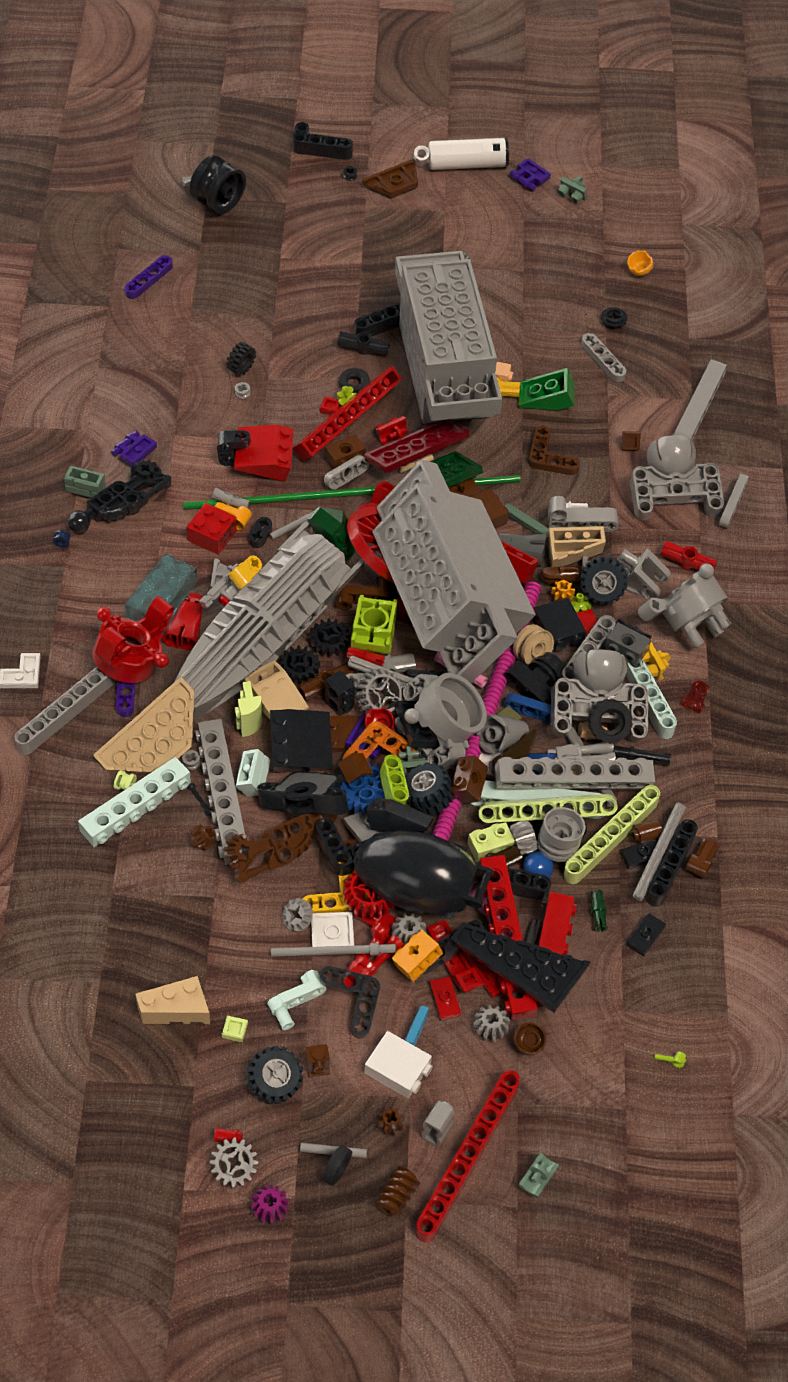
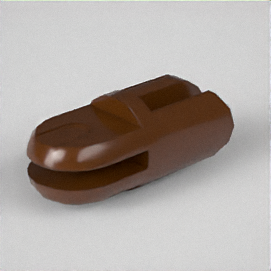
M578 566L547 567L541 573V579L547 584H555V582L562 580L572 584L581 583V573Z

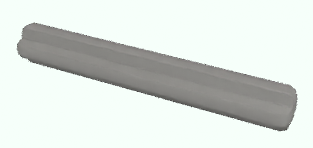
M350 656L348 660L349 667L365 673H370L372 669L378 670V668H383L384 671L387 669L355 656ZM397 673L395 678L402 679L399 683L400 685H406L413 679Z

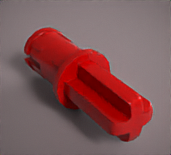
M349 647L347 651L348 658L355 656L381 667L384 665L386 655L369 652V649L365 651Z

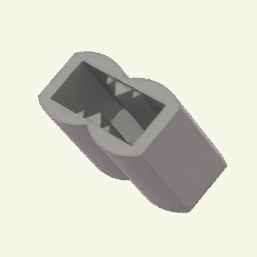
M437 1101L423 1123L422 1138L436 1147L441 1145L454 1124L455 1111L452 1105L445 1101Z

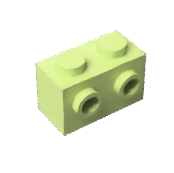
M506 822L493 824L483 830H474L468 836V846L476 862L480 861V858H484L488 853H498L515 845V840Z

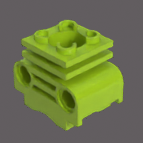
M360 595L353 625L351 647L365 651L369 649V652L380 655L391 654L398 600L394 599L393 602L365 598L364 595Z

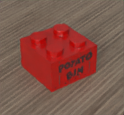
M205 503L186 527L187 541L219 555L237 532V517Z

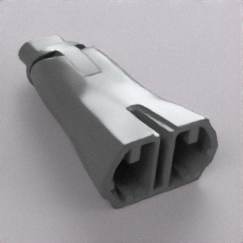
M498 533L501 541L538 559L537 565L542 566L547 534L517 535Z

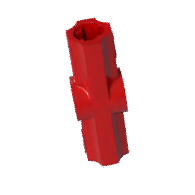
M669 541L664 543L660 556L678 562L685 570L693 568L699 570L703 564H711L715 569L718 561L698 553V550L693 546L681 547Z

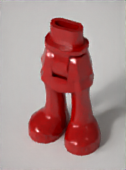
M378 923L373 925L371 929L373 938L370 943H379L380 945L385 943L396 944V951L405 946L395 935L390 937L388 931ZM370 953L359 954L350 962L347 970L373 976L377 973L379 967L395 953H380L372 962L369 961L371 958ZM348 976L344 979V984L347 987H353L356 981L353 977Z

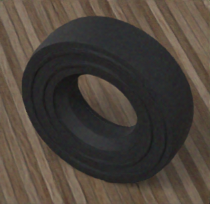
M359 368L346 369L339 378L341 390L343 386L353 387L352 393L356 394L370 383L367 372ZM359 379L361 383L351 385L348 383V380Z
M343 1145L338 1147L324 1170L322 1177L324 1182L333 1186L339 1181L352 1156L351 1149Z

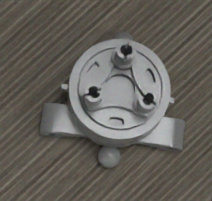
M703 564L699 571L693 574L691 579L686 580L682 583L681 587L673 590L672 595L663 599L650 598L638 608V614L644 621H650L663 614L674 632L683 631L694 648L704 643V640L696 630L698 625L706 624L713 637L716 638L724 632L723 629L732 624L724 614L723 607L721 606L728 600V597L713 576L714 568L711 564Z

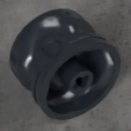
M217 155L208 156L197 166L192 175L190 194L197 201L207 204L216 213L225 214L238 204L246 186L245 173L234 165L225 162Z

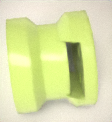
M120 770L114 781V789L126 790L136 783V775H128L125 771Z

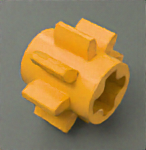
M565 580L555 582V587H552L551 594L554 595V600L557 601L569 598L571 601L575 593L572 583Z

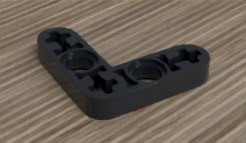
M333 966L324 967L319 977L320 982L324 986L358 995L350 1031L354 1037L364 1038L368 1035L380 991L379 981L372 976ZM328 971L332 972V976L337 978L339 974H343L340 979V985L336 984L337 979L332 978L329 982L326 981L327 977L323 975H326ZM348 976L353 977L356 981L355 986L347 987L344 984V979ZM369 982H372L373 987L376 988L370 994V997H374V1000L369 997H361L362 995L366 996L368 988L365 985H368ZM362 1002H368L371 1005V1011L363 1013L359 1005ZM361 1017L369 1018V1021L365 1019L363 1027L366 1030L358 1033V1029L355 1026L359 1025Z

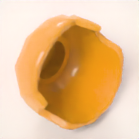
M636 251L628 257V267L636 276H644L653 269L652 257L646 251Z

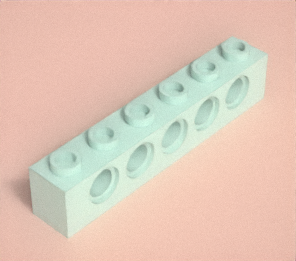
M174 757L78 821L80 832L93 847L105 843L109 837L121 832L125 826L131 822H136L143 814L154 810L158 804L164 800H169L179 790L187 788L189 783H191L190 772Z

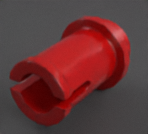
M215 1129L214 1142H223L227 1139L231 1143L232 1139L236 1138L237 1143H240L243 1139V1132L239 1131V1129H235V1131Z

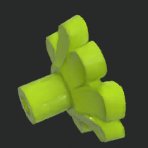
M343 386L342 391L337 393L340 405H344L356 394L352 393L353 387Z
M578 593L576 597L572 596L570 602L576 612L592 608L589 602L590 599L582 593Z

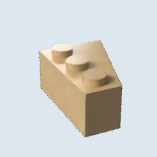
M604 526L549 528L547 544L550 567L565 566L582 560L583 556L592 557L603 553L606 543Z
M198 976L135 994L143 1024H170V1022H183V1024L203 1022V1024H210L209 1010Z

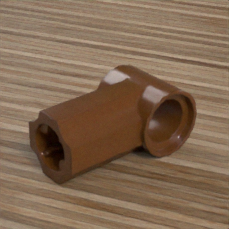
M704 838L697 852L690 857L685 869L704 879L719 849L716 841L711 838Z

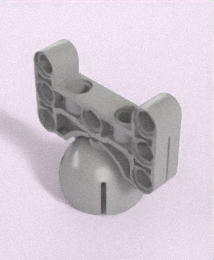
M671 435L660 438L658 442L653 441L647 449L649 467H636L630 478L635 517L642 521L647 520L651 515L653 505L700 502L704 503V510L708 516H718L724 505L718 466L714 463L696 464L694 466L696 449L692 440L685 436Z
M590 650L588 656L585 651L578 653L573 665L576 679L561 678L557 680L551 690L550 728L552 734L557 737L564 736L571 729L572 720L587 721L589 711L598 701L615 699L623 703L630 710L633 717V726L630 729V733L627 734L628 740L631 742L642 740L648 732V689L643 684L622 683L627 673L625 656L611 650ZM558 685L564 686L566 692L559 691ZM634 691H638L641 694V698H637L634 695ZM557 705H564L565 711H560ZM634 709L640 711L641 717H637L634 714ZM606 712L602 716L601 722L619 723V716L615 712ZM557 723L564 724L565 730H560L557 727ZM633 728L639 729L641 735H636Z

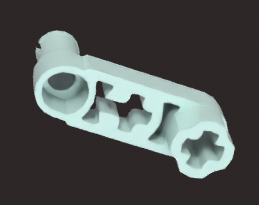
M317 970L306 972L301 977L302 985L280 993L268 1001L267 1004L272 1014L277 1017L282 1030H288L294 1026V1021L290 1017L288 1009L314 999L326 991L327 988L320 982V975Z

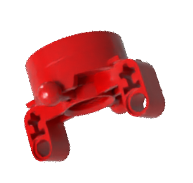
M158 596L151 602L146 616L138 622L121 619L118 615L111 616V611L107 607L99 608L96 615L103 624L92 651L93 660L97 667L107 676L126 683L145 681L153 675L156 667H166L169 663V658L166 654L162 653L160 639L164 637L161 633L167 628L173 615L174 607Z

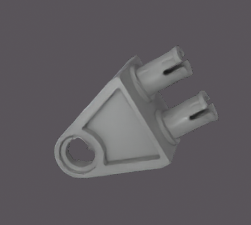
M647 548L639 557L624 549L616 559L624 566L627 573L628 582L625 591L647 600L653 597L658 598L661 590L652 580L664 583L671 575L669 569Z

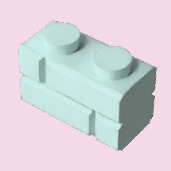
M259 749L244 751L235 787L247 797L259 796L257 786L266 782L270 759Z

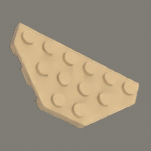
M181 676L93 756L106 770L153 772L174 757L178 759L192 747L195 690Z

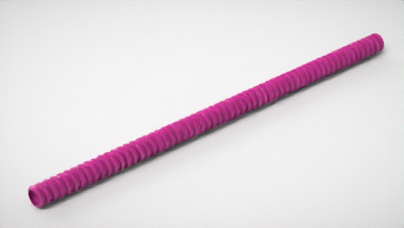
M527 582L524 591L534 610L542 588L536 582ZM514 643L499 656L483 697L487 716L496 713L508 681L505 672L514 664L516 659L513 653ZM477 733L468 738L469 748L465 749V757L475 755L479 758L482 747L479 745L480 737ZM453 796V802L449 803L450 806L444 808L443 812L438 816L432 835L447 841L450 838L462 802L455 796Z

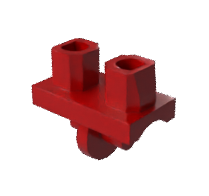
M394 417L390 419L389 423L385 425L379 424L375 427L380 444L384 445L394 439L398 440L403 435L409 433L406 417Z

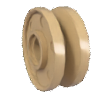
M532 624L519 632L517 635L518 639L513 645L514 656L519 661L529 665L536 657L543 656L546 652L552 653L554 639L549 631Z

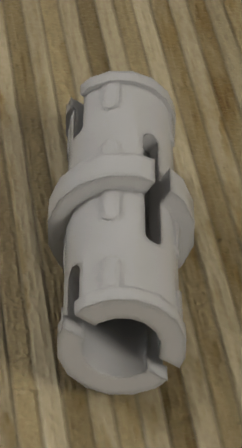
M215 488L212 499L226 503V505L236 508L239 506L248 508L250 502L236 496L235 493H228L218 488Z

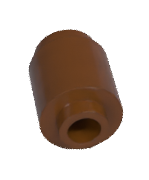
M648 820L633 825V830H631V836L638 844L657 839L662 834V827L658 820Z

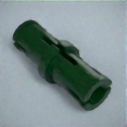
M596 890L590 892L592 902L591 915L594 917V930L600 932L601 924L602 932H604L608 927L605 916L607 908L604 906L603 891L598 890V895L596 896Z

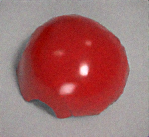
M383 707L372 708L365 715L364 723L366 728L375 721L383 723L391 730L395 728V718L392 712ZM374 729L373 733H380V730Z

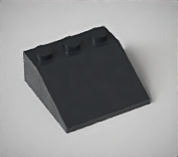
M296 709L270 710L274 773L333 770L330 712Z

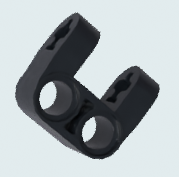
M224 430L219 432L217 453L221 465L234 466L235 448H246L251 444L248 431Z

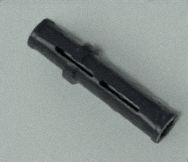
M614 745L613 752H615L616 758H626L628 760L645 758L646 760H653L654 764L667 766L670 764L671 754L634 749V746L627 748Z

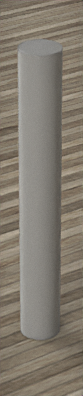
M313 512L270 533L271 540L300 527Z
M301 1143L300 1152L333 1155L339 1146ZM349 1148L352 1150L351 1157L366 1158L367 1149Z

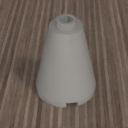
M490 714L486 717L484 727L477 732V735L480 737L479 745L488 753H499L520 741L525 733H529V727L524 721Z

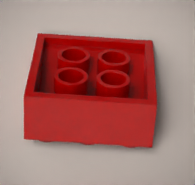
M277 424L238 427L237 430H246L250 433L251 444L246 448H235L234 470L285 482L291 470L294 429Z

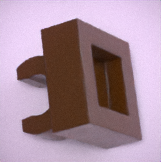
M622 431V450H640V431Z

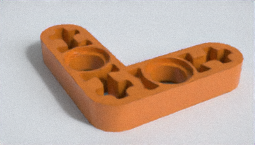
M375 721L367 726L345 752L342 760L351 753H355V751L363 753L367 759L378 745L399 757V752H403L399 748L400 745L406 750V746H410V744L383 723ZM373 730H380V733H373ZM391 737L397 739L394 745L386 744L387 740ZM368 742L369 747L367 749H359L361 743Z

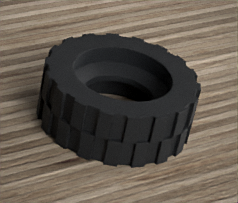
M604 699L592 706L587 722L589 723L588 727L591 733L596 738L605 743H617L622 739L624 740L627 734L630 733V729L633 726V717L630 710L620 701ZM606 712H615L619 716V725L613 730H606L601 725V718Z

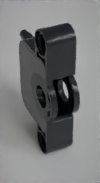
M309 770L306 772H293L287 775L280 783L265 782L257 786L260 806L270 809H288V812L294 815H305L312 812L331 815L345 814L349 810L346 791L341 789V784L345 781V777L343 774L338 776L336 774H328L327 772H310ZM301 804H310L307 807H297Z

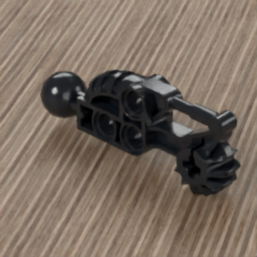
M142 459L141 462L135 461L134 466L131 467L130 481L126 483L115 481L87 501V510L84 512L80 510L74 511L68 516V527L75 533H83L87 531L91 523L90 520L93 518L97 522L104 519L108 522H111V520L116 522L119 518L124 519L126 515H135L141 507L148 503L150 496L159 492L164 487L171 486V476L163 474L156 462L151 463L150 459L148 461ZM154 486L148 492L140 491L144 487Z

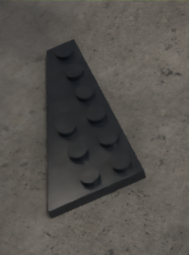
M462 923L450 938V942L553 1013L557 1011L591 964L587 960L582 961L572 958L571 955L555 953L551 949L521 940L516 941L502 934L496 935L466 923Z

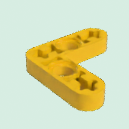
M348 875L338 876L340 892L307 895L303 898L308 903H312L313 913L354 911H350L348 904L344 902L343 883L347 881ZM333 900L336 902V906L329 908L325 905V902Z

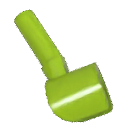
M676 1052L674 1057L655 1054V1059L668 1061L676 1068L683 1067L686 1062V1054L683 1052Z

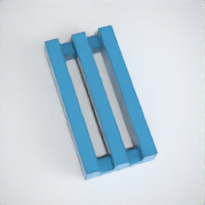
M423 1005L420 1006L405 1039L406 1042L413 1046L416 1045L428 1018L429 1008Z

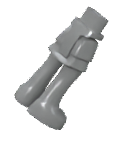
M609 742L580 746L579 743L574 745L568 744L546 750L548 755L549 753H556V759L567 757L570 760H577L585 757L589 758V760H597L598 758L616 760L615 752H613L614 745ZM584 754H601L593 756H582Z

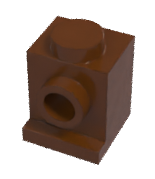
M327 1044L306 1047V1063L309 1078L330 1075V1058Z

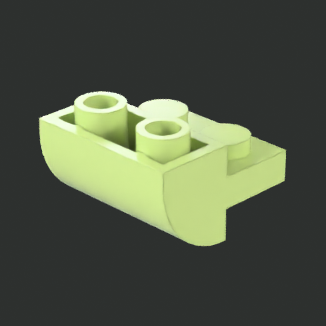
M250 681L242 682L243 690H239L240 699H238V707H235L236 728L241 730L242 737L254 734L262 724L261 696L253 697Z

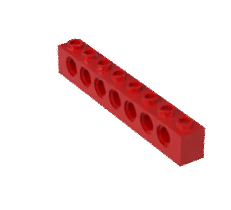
M393 366L384 370L292 447L294 452L302 462L314 456L403 380Z
M505 855L480 858V865L491 868L494 871L493 877L499 880L497 882L489 880L484 894L487 904H484L485 914L490 916L491 923H488L489 932L496 935L508 934L511 937L510 939L523 941ZM500 896L503 900L496 901L493 897ZM504 915L507 919L499 920L497 916ZM502 978L503 981L500 982L501 992L506 994L507 1001H504L506 1013L510 1014L511 1021L536 1017L538 1010L536 1000ZM519 992L523 997L520 999L515 998L513 993Z

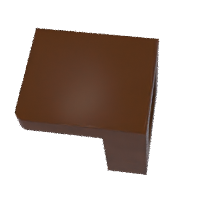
M351 753L338 763L347 783H352L361 776L373 773L363 753Z

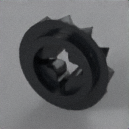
M610 307L601 313V320L603 324H607L608 328L612 326L615 329L616 327L621 328L623 325H626L627 314L620 308Z

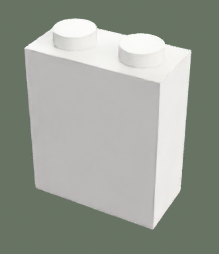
M387 1031L365 1063L364 1074L409 1099L412 1093L416 1094L422 1084L420 1081L423 1076L427 1077L433 1067L431 1065L432 1056Z

